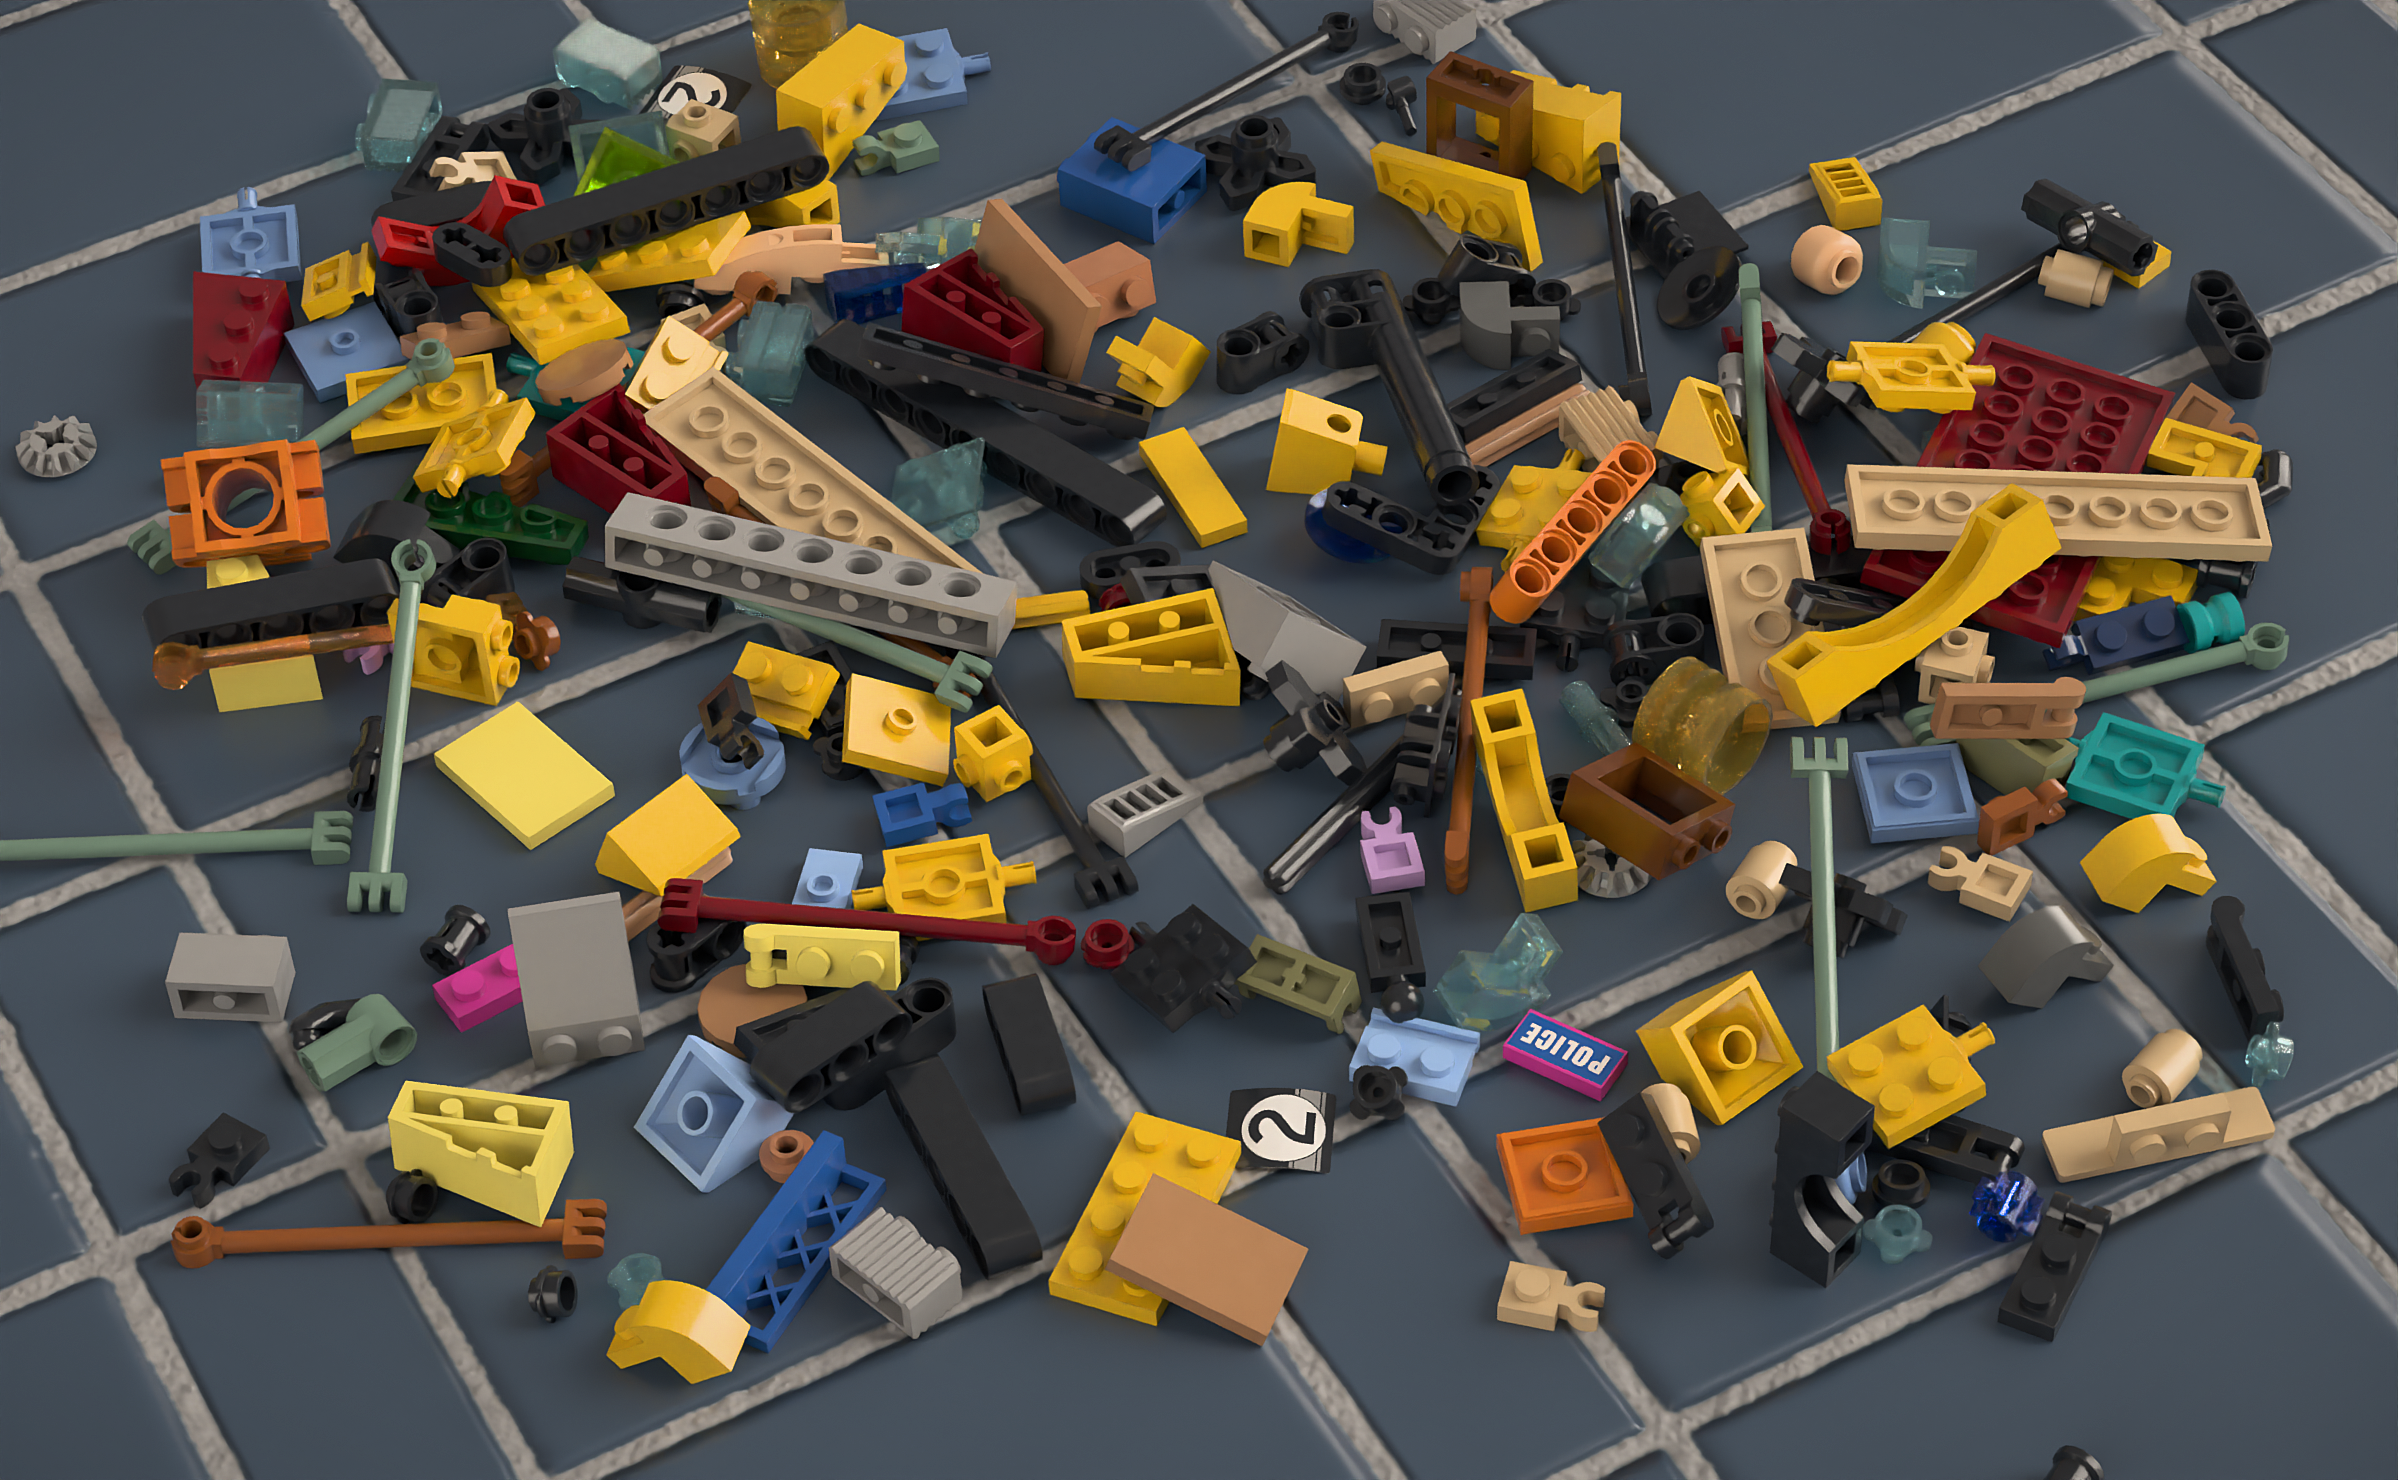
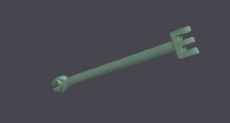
M1746 263L1739 268V285L1742 313L1749 481L1751 487L1765 505L1764 509L1751 524V532H1745L1753 533L1773 530L1759 269L1753 263Z
M435 338L422 340L416 345L412 360L406 363L407 368L297 442L315 440L320 451L415 386L419 385L422 387L427 383L444 381L450 377L455 368L449 347L446 348L444 343L439 342ZM252 488L237 495L232 499L227 513L262 489ZM152 520L128 538V546L146 564H149V567L156 574H164L176 566L172 560L170 527L164 530L155 520Z
M410 539L398 544L391 557L392 565L399 577L401 586L369 872H350L347 896L349 912L361 911L364 892H369L368 904L370 912L383 911L385 892H391V912L403 913L405 908L407 879L404 873H390L421 590H424V583L432 577L436 570V560L430 546L420 539L416 543L419 548L417 554L420 561L424 563L420 569L408 571L409 566L417 562Z
M721 594L723 598L939 683L934 692L939 703L964 713L969 711L973 702L958 691L962 690L977 696L983 687V684L978 679L970 676L969 673L988 678L993 670L992 665L987 661L963 651L958 652L950 666L842 622Z
M2259 623L2250 628L2247 635L2240 636L2238 642L2084 681L2082 683L2086 686V693L2083 703L2240 662H2245L2246 665L2252 664L2261 670H2272L2277 668L2287 657L2289 635H2285L2286 629L2280 625ZM1935 703L1912 709L1905 714L1904 722L1908 729L1912 731L1916 744L1931 746L1953 744L1956 742V739H1935L1930 728Z
M1791 737V778H1809L1817 1071L1838 1083L1828 1070L1826 1057L1839 1050L1831 778L1846 779L1848 742L1847 738H1835L1833 745L1834 758H1826L1825 738L1813 737L1812 758H1804L1805 747L1803 737Z
M347 811L315 812L313 828L0 840V861L311 849L314 865L344 864L350 859L353 816Z

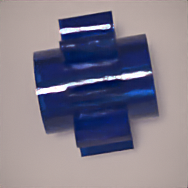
M2000 1171L1995 1182L1989 1178L1981 1177L1971 1196L1974 1204L1969 1213L1971 1216L1977 1217V1227L1986 1237L2002 1243L2014 1242L2019 1231L2029 1237L2034 1235L2043 1217L2040 1210L2045 1200L2037 1196V1187L2027 1176L2015 1171Z

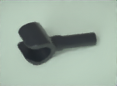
M1403 76L1388 82L1387 89L1389 93L1386 96V105L1390 110L1396 109L1406 135L1412 136L1417 133V128L1408 104L1416 101L1417 92L1411 78Z

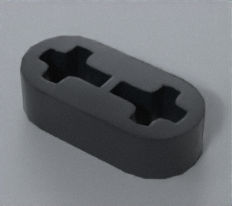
M459 222L446 223L434 231L432 236L434 256L440 265L481 287H497L511 279L513 273L511 253L509 248L501 242L470 225Z

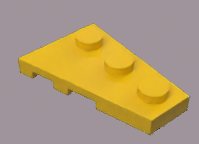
M745 211L698 224L599 256L597 263L589 271L588 275L604 292L711 277L721 268L739 240L750 230L751 225Z

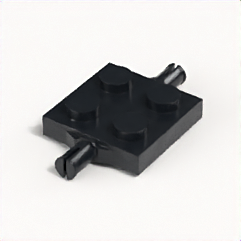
M1593 546L1531 617L1525 622L1520 623L1519 627L1537 629V639H1543L1559 646L1556 666L1562 671L1565 668L1566 656L1569 657L1567 672L1577 669L1579 649L1594 647L1605 649L1602 641L1604 631L1613 623L1626 620L1632 564L1592 558Z
M1192 904L1184 912L1172 918L1168 925L1159 933H1156L1146 922L1142 921L1135 923L1141 933L1133 926L1131 927L1129 935L1132 936L1134 943L1141 948L1132 952L1110 974L1120 989L1172 1033L1176 1032L1194 1015L1209 1007L1216 1009L1225 1019L1235 1017L1229 1008L1236 1012V1014L1240 1013L1242 1008L1241 1000L1228 991L1235 981L1256 964L1257 961L1246 945L1196 905Z

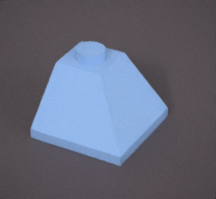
M688 1035L634 1128L701 1192L709 1193L760 1159L759 1150L764 1140L776 1132L783 1131L794 1113L787 1112L751 1078L749 1074L750 1064L697 1036Z

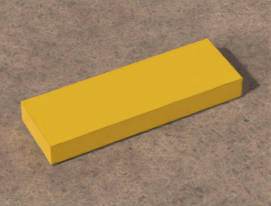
M1184 427L1139 442V455L1201 548L1248 532L1246 517Z

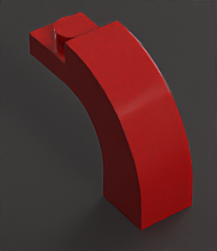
M494 175L478 207L468 216L456 222L470 225L507 246L503 238V229L506 223L520 213L545 206L538 184ZM380 216L377 217L371 232L380 261L388 262L397 267L410 266L413 269L418 268L428 286H451L470 282L436 261L432 236L439 226H425Z

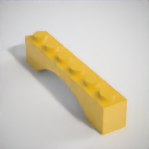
M2013 483L2009 484L1971 512L1960 538L1945 562L1929 581L1903 604L1878 619L1854 628L1831 632L1807 631L1766 661L1787 709L1813 726L1818 727L1826 720L1835 717L1842 708L1861 694L1876 687L1883 678L1905 662L1917 657L1924 648L1949 630L1958 627L1965 618L1987 602L1999 597L2005 589L2028 572L2040 567L2046 559L2062 548L2043 499Z

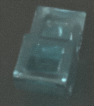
M953 217L918 218L917 233H876L875 253L893 254L895 264L916 265L915 276H920L970 248L974 250L982 220Z

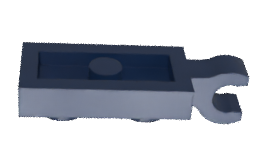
M2170 595L2078 620L2071 627L2073 635H2066L2060 649L2051 646V648L2043 650L2042 653L2049 671L2084 662L2088 675H2093L2184 650L2190 641L2173 598Z

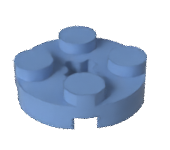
M757 717L748 727L749 731L759 740L764 750L763 758L750 770L745 768L743 759L736 763H725L722 760L725 758L720 748L708 743L703 724H698L686 735L680 746L682 776L688 774L713 803L731 804L732 807L738 810H748L756 807L761 800V796L766 795L778 785L786 770L784 746L779 740L778 731L771 723ZM736 753L730 760H732L736 755L740 754Z

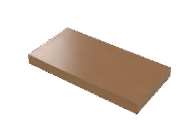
M1002 198L988 200L974 249L978 255V264L986 273L994 272L1000 279V289L1008 298L1015 296L1044 328L1042 365L1052 376L1080 383L1102 305Z

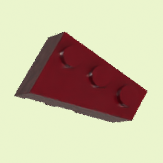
M972 248L904 284L901 332L1041 372L1044 328L1015 296L1010 298L1006 296L1000 289V279L994 272L986 273L980 267L978 255Z
M193 271V375L203 417L250 422L285 347L284 333L291 331L295 325L286 281Z
M620 383L605 393L596 396L546 432L553 477L608 513H614L627 492L691 507L687 472L660 436H654L646 425L645 416L639 408L634 409L627 400L625 390Z

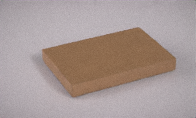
M1153 1173L1105 1270L1263 1346L1309 1249Z

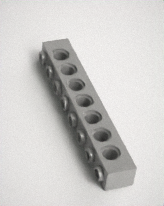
M627 492L605 525V567L993 658H996L1015 624L1017 581Z

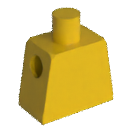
M1287 388L1266 490L1326 496L1328 488L1333 483L1340 481L1350 482L1352 470L1382 476L1388 446L1359 441L1363 420L1360 412Z

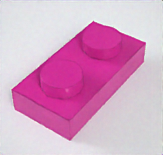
M513 944L432 985L435 1000L461 1033L523 1002Z

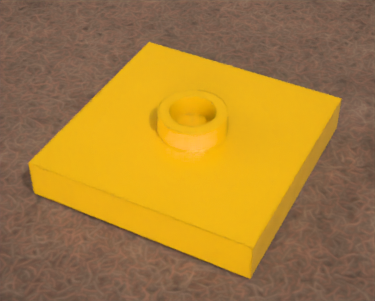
M852 673L846 685L842 762L943 787L949 775L951 707L939 703L935 694Z

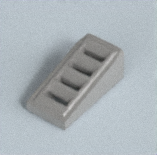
M1165 768L1105 794L1087 806L1089 831L1126 858L1203 803V795L1169 769ZM1167 788L1177 797L1171 798L1162 790ZM1154 797L1161 804L1155 805L1150 799ZM1141 807L1145 811L1139 812L1137 808Z

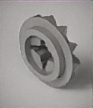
M54 415L50 422L42 423L35 421L33 430L20 432V443L15 448L20 465L29 473L41 477H59L71 474L89 463L96 452L97 441L89 423H79L75 416L60 421ZM59 440H64V444L58 443ZM47 444L53 445L52 447L47 448Z
M1588 835L1585 836L1584 840L1573 841L1572 852L1577 865L1578 886L1590 894L1605 898L1625 897L1644 888L1652 878L1651 875ZM1605 854H1616L1617 864H1615L1614 871L1609 870Z

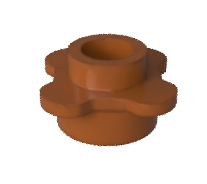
M523 611L516 618L519 627L514 633V647L522 658L532 660L535 667L543 671L550 666L549 657L557 654L560 650V635L557 627L548 617L539 616L533 619L528 611Z

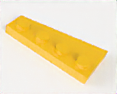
M1383 141L1370 150L1380 192L1425 216L1431 211L1437 213L1446 223V227L1459 234H1463L1468 230L1483 239L1515 245L1522 254L1523 268L1530 272L1543 263L1526 181Z

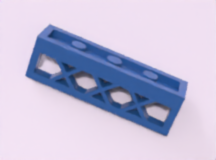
M823 1130L706 1288V1291L725 1302L741 1318H743L748 1310L772 1304L774 1316L764 1330L750 1325L744 1340L745 1344L766 1353L771 1351L830 1269L829 1247L865 1219L887 1190L884 1178L846 1163L842 1137ZM841 1182L864 1191L858 1200L834 1206L831 1198ZM828 1223L832 1224L834 1233L828 1241L804 1247L802 1236L807 1229ZM802 1263L804 1274L798 1282L774 1288L772 1277L778 1269Z

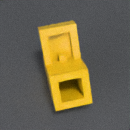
M1290 182L1274 186L1257 197L1243 219L1244 257L1289 267L1302 244L1348 254L1354 244V206L1317 198L1316 184Z
M1154 317L1138 346L1115 336L1106 353L1121 364L1117 371L1121 376L1116 386L1157 407H1167L1191 387L1211 351L1192 335Z
M2167 814L2145 815L2123 823L2108 833L2080 861L2083 870L2103 902L2139 913L2166 884L2203 896L2217 882L2205 863L2207 855L2195 841L2185 837L2173 816Z
M654 1281L648 1284L640 1304L626 1309L616 1321L614 1326L616 1333L606 1356L621 1369L661 1357L687 1381L694 1384L732 1371L750 1325L725 1302L704 1289L678 1281Z

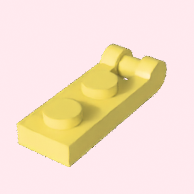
M754 924L744 929V948L750 952L751 961L746 964V982L752 987L766 988L775 984L853 988L864 981H872L882 990L897 991L901 982L898 931L778 924ZM772 950H787V959L772 958Z

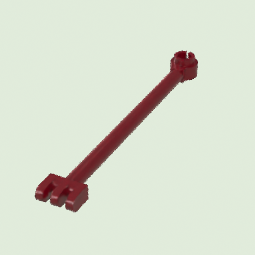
M1771 321L1762 322L1766 406L1813 519L1810 523L1809 544L1816 552L1831 555V534H1835L1837 541L1836 551L1840 554L1850 547L1851 524L1843 512L1831 509L1768 359L1767 353H1774L1771 348L1777 341V334ZM1742 324L1740 326L1741 336H1736L1733 326L1721 328V337L1726 353L1737 352L1743 354Z
M670 878L666 881L663 892L664 896L660 906L661 910L657 920L658 925L664 930L696 933L699 918L778 925L898 931L899 936L1023 946L1025 951L1034 952L1041 962L1048 965H1060L1066 962L1075 950L1076 940L1074 924L1061 916H1047L1038 921L1028 920V925L709 897L703 896V880Z

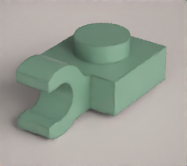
M920 120L877 132L878 140L873 136L864 135L852 141L853 147L860 156L866 155L853 160V165L864 176L871 175L888 166H892L896 173H901L940 161L939 145Z

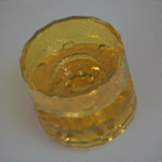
M749 0L747 3L751 27L756 39L754 45L761 78L771 87L777 89L849 31L846 25L848 18L845 0Z
M1693 656L1684 657L1670 665L1657 678L1644 697L1634 721L1632 742L1639 743L1717 793L1724 795L1738 785L1760 756L1770 734L1773 719L1772 706L1766 699L1737 682L1728 684L1727 678L1715 669H1710Z

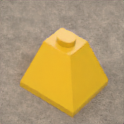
M1752 970L1745 971L1676 1002L1636 1030L1661 1079L1666 1083L1677 1086L1681 1093L1687 1096L1689 1102L1716 1125L1725 1124L1803 1068L1798 1055Z

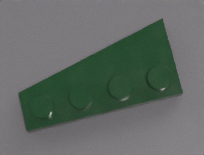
M415 465L393 499L414 504L430 512L431 514L425 526L460 550H463L469 543L477 539L494 538L506 546L508 558L517 557L537 560L551 565H569L573 557H578L589 538L588 521L534 503L521 508L512 505L509 495L494 490L487 496L470 491L469 484L466 481L461 484L456 496L451 495V498L442 496L437 489L422 493L413 478L414 473L419 467L418 465Z

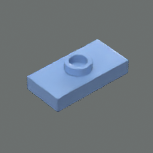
M809 848L792 904L851 909L853 902L851 890L857 889L863 869L862 854Z

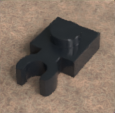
M223 1112L187 1149L190 1163L179 1166L171 1173L169 1183L172 1194L178 1197L187 1187L197 1185L191 1191L194 1205L199 1209L207 1206L213 1200L216 1193L215 1186L221 1180L234 1187L270 1150L267 1136Z

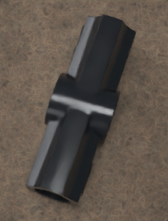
M2048 179L2035 181L2033 187L2024 194L2021 210L2026 213L2027 219L2057 235L2062 247L2067 251L2073 253L2086 251L2132 277L2144 274L2150 263L2155 261L2158 245L2153 242V236L2122 220L2117 209L2110 203L2100 202L2092 204Z
M583 557L572 558L566 568L565 581L562 586L565 599L622 612L623 620L629 626L638 629L652 628L661 623H666L703 633H711L718 622L719 611L722 605L721 594L606 568L604 562Z

